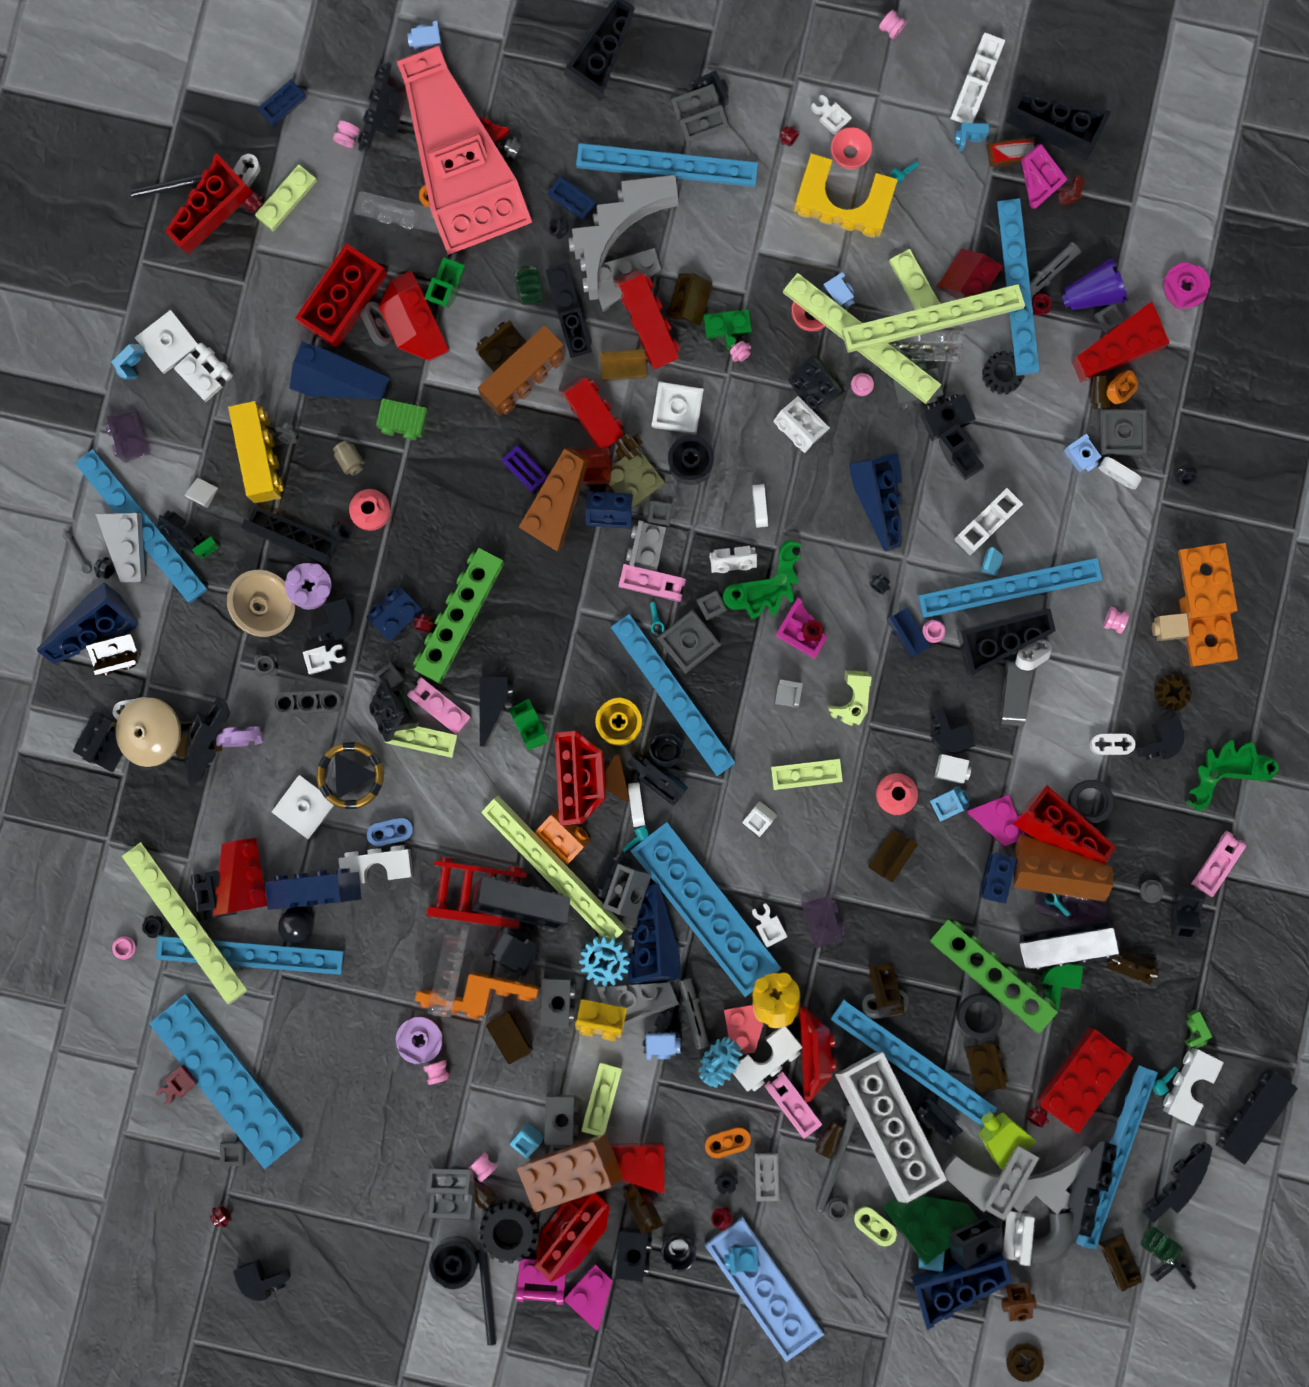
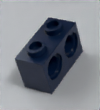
M990 853L979 898L1003 904L1007 903L1017 858Z

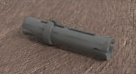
M1071 242L1045 268L1035 273V277L1029 281L1031 299L1041 288L1047 287L1050 284V280L1081 253L1076 244Z
M692 977L679 980L678 984L683 998L681 1003L682 1007L686 1009L696 1045L695 1048L708 1047L710 1043L698 1004L700 999L696 997ZM694 1016L696 1017L700 1034L698 1033Z

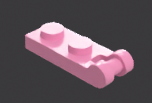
M624 564L619 588L681 602L682 594L680 593L682 586H685L686 579ZM666 583L673 584L672 592L665 590Z
M420 678L417 681L418 685L413 691L410 690L407 696L454 734L458 735L471 717L423 678ZM426 690L430 695L424 701L420 696Z
M1225 831L1191 884L1204 891L1208 896L1213 897L1247 844L1242 840H1236L1233 838L1232 833ZM1227 845L1233 848L1231 854L1225 850Z
M782 1071L777 1075L778 1078L772 1083L769 1081L764 1086L803 1139H805L818 1129L822 1123ZM784 1085L788 1091L780 1096L777 1090Z

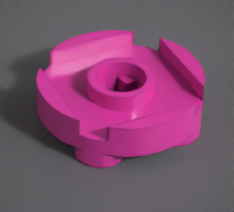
M1183 262L1175 265L1167 273L1162 283L1163 292L1166 299L1175 308L1191 309L1205 300L1210 288V279L1202 267ZM1185 280L1186 283L1190 282L1192 284L1189 288L1190 291L1182 289V281Z

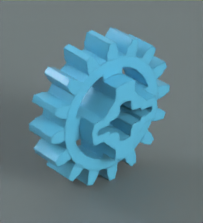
M604 935L602 941H600L596 936L593 939V944L588 941L586 943L587 949H582L581 955L584 957L580 958L579 963L584 964L581 972H588L586 979L589 980L593 977L595 985L599 981H602L604 987H606L608 981L615 985L617 982L616 978L622 981L624 978L623 973H627L629 967L626 965L631 960L625 957L629 951L628 949H621L623 942L615 943L616 937L608 941L607 936ZM595 951V958L590 961V955ZM620 961V967L615 971L614 964Z
M723 1037L722 1041L717 1039L715 1045H710V1051L704 1053L705 1055L700 1061L703 1065L698 1069L701 1072L699 1077L703 1079V1082L717 1088L718 1084L724 1085L726 1079H731L730 1074L736 1073L737 1066L741 1063L738 1060L742 1056V1053L739 1052L741 1047L731 1038Z

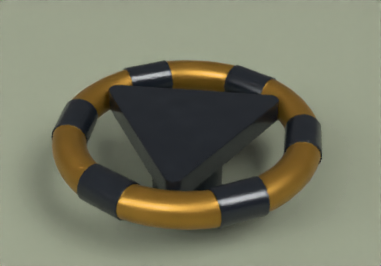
M343 742L332 747L323 755L317 768V784L320 792L328 802L342 809H357L369 804L378 795L384 780L382 762L377 754L369 747L356 742ZM358 751L364 754L373 765L375 773L338 753ZM334 756L336 796L333 795L325 781V771ZM375 777V782L369 793L358 800L339 799Z

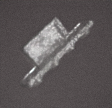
M365 192L358 193L354 209L355 214L374 218L386 224H399L407 229L416 228L440 234L429 207Z

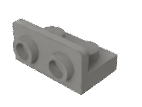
M639 520L638 526L633 525L631 538L635 539L633 548L629 547L626 561H630V566L657 572L666 527L647 524L642 520Z

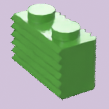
M382 399L376 426L378 429H381L383 434L394 436L396 432L403 434V437L406 439L416 440L417 437L423 438L429 412L425 407Z

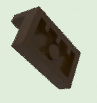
M510 320L506 323L501 322L494 329L495 332L490 337L485 336L477 343L478 347L475 349L477 355L493 373L527 342Z
M992 1041L964 1048L976 1094L996 1089H1006L1005 1083L1008 1082V1076L1005 1068L1001 1069L999 1060L1002 1059V1054L999 1046H995Z

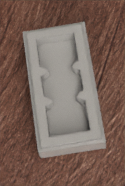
M778 1152L755 1153L756 1202L780 1201Z

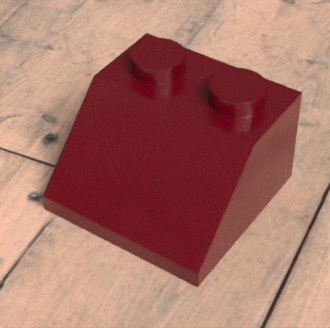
M961 249L937 287L957 300L986 293L1003 266L984 254Z

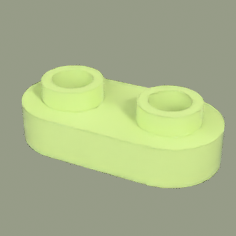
M863 1206L857 1209L854 1214V1222L863 1233L881 1246H889L894 1243L897 1233L889 1221L870 1207ZM867 1214L870 1216V1219L867 1222H863L861 1217ZM882 1229H887V1236H880V1231Z

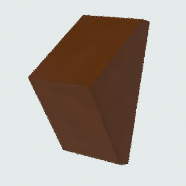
M617 755L614 756L605 771V788L610 793L627 802L630 799L620 756Z

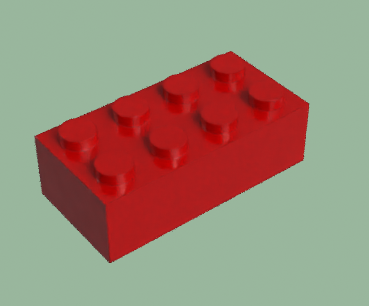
M346 243L296 315V321L300 326L337 349L361 315V309L369 303L387 277L385 269Z
M1089 1027L1035 1103L1079 1134L1133 1057L1098 1031Z

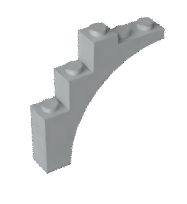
M675 175L621 181L622 190H618V203L597 205L598 214H593L594 226L572 229L573 237L569 238L570 252L575 251L576 260L580 259L581 271H586L587 278H582L584 292H589L590 300L599 299L598 282L601 267L616 239L629 226L644 216L662 209L678 206Z
M1084 1145L1075 1155L1059 1166L1040 1174L1030 1175L1013 1207L1020 1213L1023 1210L1027 1211L1034 1203L1033 1198L1037 1196L1056 1214L1060 1211L1064 1212L1068 1208L1070 1194L1066 1189L1073 1187L1082 1165L1092 1150ZM953 1153L941 1167L945 1178L984 1212L983 1206L1000 1175L984 1172L971 1166Z

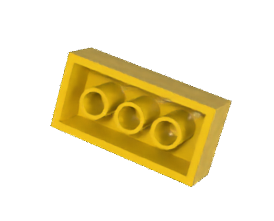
M256 401L229 406L228 409L246 496L255 504L282 498L281 491H284L281 477L278 478L276 469H279L277 456H274L272 452V447H275L273 436L269 434L267 426L270 425L268 412H265L264 408L260 407Z

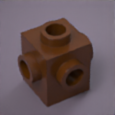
M1029 1283L1005 1286V1298H1001L1003 1312L1008 1314L1009 1322H1022L1027 1319H1033V1309L1037 1308L1035 1295L1031 1294Z

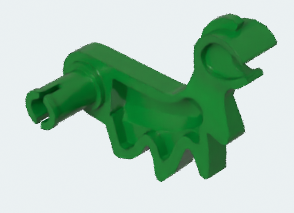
M786 540L779 549L777 574L767 580L728 586L723 593L724 604L731 610L746 609L751 620L758 618L764 611L765 606H767L770 615L774 617L780 608L782 596H785L789 603L794 601L790 584L797 585L799 582L793 571V565L800 559L801 555H794L792 549L794 547L800 549L801 545L797 542H792V540Z
M1229 740L1221 747L1217 758L1212 749L1206 750V767H1197L1200 783L1196 788L1188 792L1196 796V801L1194 803L1185 801V803L1189 807L1195 808L1194 811H1202L1209 805L1213 789L1220 779L1225 777L1260 782L1269 781L1274 778L1279 770V766L1272 758L1257 755L1254 743L1243 744L1235 751L1234 741Z

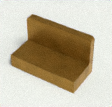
M645 349L600 353L602 381L647 378Z

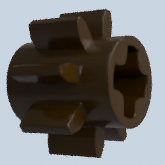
M628 432L615 442L618 445L615 452L621 459L626 456L630 461L643 451L640 448L643 441L637 434L632 437Z

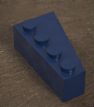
M350 868L336 869V874L329 875V870L315 872L314 877H309L308 873L294 874L295 879H288V875L274 876V881L265 882L268 910L362 900L359 872L350 873Z
M1001 1252L966 1269L957 1263L943 1267L942 1272L932 1270L911 1276L921 1316L927 1331L935 1327L934 1324L941 1320L949 1319L962 1308L970 1307L974 1304L973 1302L983 1296L987 1297L1012 1283L1006 1259Z

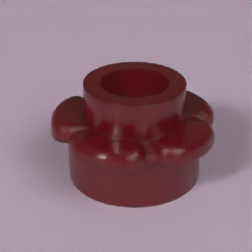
M795 125L786 126L781 131L779 137L781 138L782 145L785 144L791 147L797 140L800 132L796 130Z
M256 192L249 196L243 202L246 212L251 210L255 213L263 205L261 202L263 196H259Z
M1042 293L1034 295L1033 299H1031L1033 313L1038 316L1049 313L1052 303L1050 297Z
M419 615L418 618H413V621H415L413 628L416 630L430 633L432 627L435 626L432 618L429 616Z
M809 620L807 624H803L801 632L804 634L803 638L806 641L817 642L821 640L824 628L818 621Z
M1035 1107V1109L1031 1108L1028 1110L1029 1114L1026 1118L1033 1125L1043 1128L1045 1123H1049L1047 1119L1048 1114L1043 1109Z
M223 1205L211 1209L213 1214L210 1216V1219L216 1227L221 1226L225 1228L228 1222L232 1220L230 1212Z
M724 1207L723 1209L717 1208L713 1212L711 1222L720 1231L727 1230L732 1224L733 1216L730 1214L731 1210Z

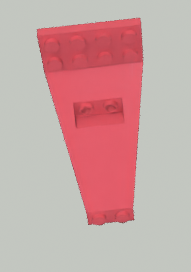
M439 45L397 60L396 62L405 83L430 209L447 254L455 253L532 223L515 176L449 72ZM472 151L474 153V157L472 159H467V152ZM446 160H452L453 165L451 167H446Z

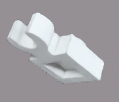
M821 95L819 100L823 103V106L817 107L813 103L811 110L815 114L823 115L820 118V122L833 135H836L848 125L852 117L837 103L832 107L829 106L828 99Z
M335 645L328 652L326 646L303 652L309 675L332 669L331 662L333 661L337 663L345 662L346 657H336V652L343 649V646Z
M763 904L765 908L764 915H758L755 909L752 910V914L761 921V924L756 926L766 947H769L786 938L787 935L777 916L770 919V908L767 904Z

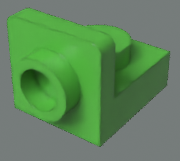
M1193 1010L1186 1014L1189 1019L1186 1023L1193 1034L1196 1033V1035L1185 1040L1187 1046H1194L1196 1049L1208 1043L1207 1040L1212 1038V1035L1201 1013Z

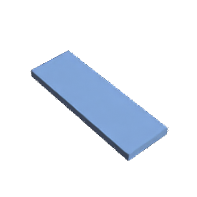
M743 1217L731 1224L727 1230L720 1232L704 1244L786 1362L824 1335L822 1329ZM756 1245L759 1271L736 1272V1275H731L730 1269H725L724 1255L729 1254L728 1247Z

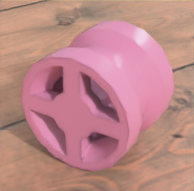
M891 10L881 22L879 29L887 31L889 37L895 39L903 30L907 21L904 18L900 19L897 16V12Z
M339 121L337 125L338 132L334 133L332 139L342 146L353 148L355 144L354 138L359 134L360 129L351 123Z
M1111 606L1105 617L1103 628L1115 629L1116 633L1122 634L1128 622L1129 612H1119L1115 607Z
M446 1060L424 1066V1071L428 1073L429 1077L427 1080L428 1085L451 1078L450 1073L445 1068L447 1065Z
M486 1152L468 1167L469 1170L478 1175L477 1179L480 1182L498 1167L496 1163L488 1159L489 1155Z

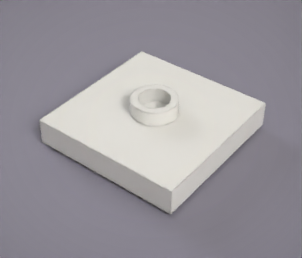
M171 310L135 337L163 374L181 362L189 353L195 351L198 345Z
M659 382L652 428L697 434L704 389Z
M299 775L273 809L272 813L310 840L334 805L324 798L317 787Z

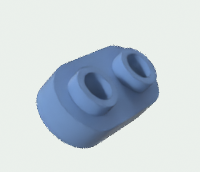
M405 818L375 823L369 827L367 839L374 846H384L406 841L413 834V825ZM401 825L406 827L404 834L398 832V828ZM379 830L384 834L382 839L376 838V832Z

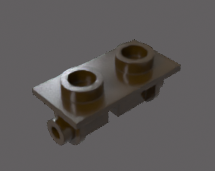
M1118 948L1119 954H1115L1110 958L1107 969L1151 985L1152 980L1158 976L1159 971L1156 970L1158 963Z
M631 1184L629 1186L630 1190L623 1193V1196L641 1234L645 1235L664 1226L647 1189Z

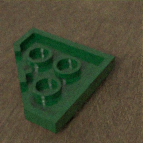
M918 1196L908 1203L899 1202L895 1197L882 1207L883 1211L925 1266L950 1247V1233L979 1220L967 1203Z

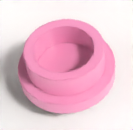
M744 341L737 343L730 351L732 360L734 362H742L747 359L751 354L750 344Z
M860 373L853 377L851 389L856 395L866 396L873 390L874 382L868 374Z
M930 620L923 626L922 634L928 642L937 643L944 638L945 627L938 620Z
M127 936L117 938L112 946L113 954L122 960L131 958L136 951L134 940Z

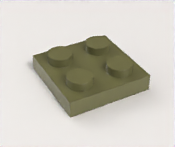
M642 452L630 461L625 456L601 474L614 493L633 495L632 509L665 485V482Z

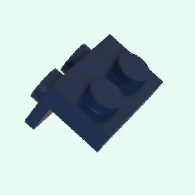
M400 586L390 590L385 597L386 599L380 604L373 606L366 617L389 642L422 611Z

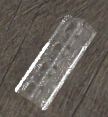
M952 326L889 342V344L909 360L963 362L964 326ZM901 348H909L911 351H909V352H904V351H902V350H900V349H901ZM923 349H932L933 352H925ZM955 349L957 353H948L945 350Z
M462 925L460 936L444 935L428 1014L451 1018L467 945L469 926Z

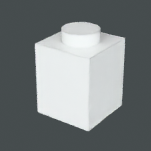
M943 754L939 755L934 778L963 784L970 777L971 767L968 766L969 760Z

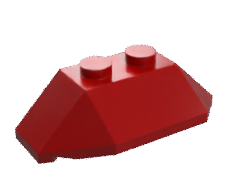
M412 271L392 279L382 298L379 309L398 349L427 361L448 353L449 349Z
M578 731L555 733L559 825L583 824L606 799L604 753Z
M799 1006L804 1101L810 1102L832 1078V1071H836L835 1057H831L830 1048L835 1046L834 1033H830V1030L804 1006Z
M596 1192L561 1205L539 1234L535 1267L550 1282L576 1269L606 1231L610 1206Z

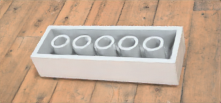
M883 1052L873 1053L835 1074L899 1202L908 1203L947 1181Z

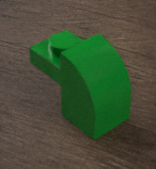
M443 257L436 278L432 277L424 299L450 308L458 294V287L466 266Z
M530 699L509 708L528 751L533 748H539L549 741Z
M1069 963L1063 966L1051 965L1042 973L1039 983L1048 985V989H1044L1043 999L1045 997L1050 999L1056 1005L1055 1010H1059L1062 987L1081 988L1083 966Z

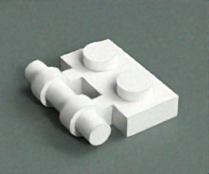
M201 342L196 346L200 356L195 359L189 353L174 369L207 402L222 388L217 380L222 376L228 381L233 377V374L228 370L229 367L224 362H220L215 357V352ZM207 362L214 368L212 373H209L203 367Z

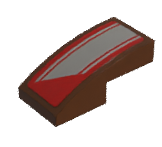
M1016 139L987 144L990 167H1010L1013 164H1022L1021 159L1036 147L1035 140Z

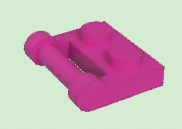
M524 1257L523 1260L519 1261L516 1301L523 1302L524 1299L556 1302L558 1305H563L566 1274L550 1282L535 1267L537 1258ZM525 1283L557 1286V1292L525 1290Z

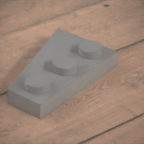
M655 248L603 263L598 282L599 301L603 312L609 309L612 304L621 300L622 292L620 288L615 287L613 280L635 270L641 271L645 276L649 275L650 278L661 272Z
M141 513L96 514L120 582H144L145 568Z
M670 982L597 987L603 1004L627 1008L623 1027L679 1004Z

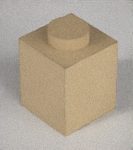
M1187 613L1154 618L1152 633L1156 636L1157 641L1189 637Z

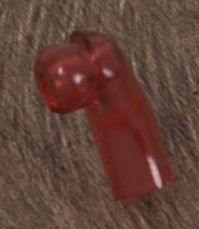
M1073 177L1071 189L1065 192L1061 191L1058 195L1060 204L1068 206L1081 198L1084 178Z

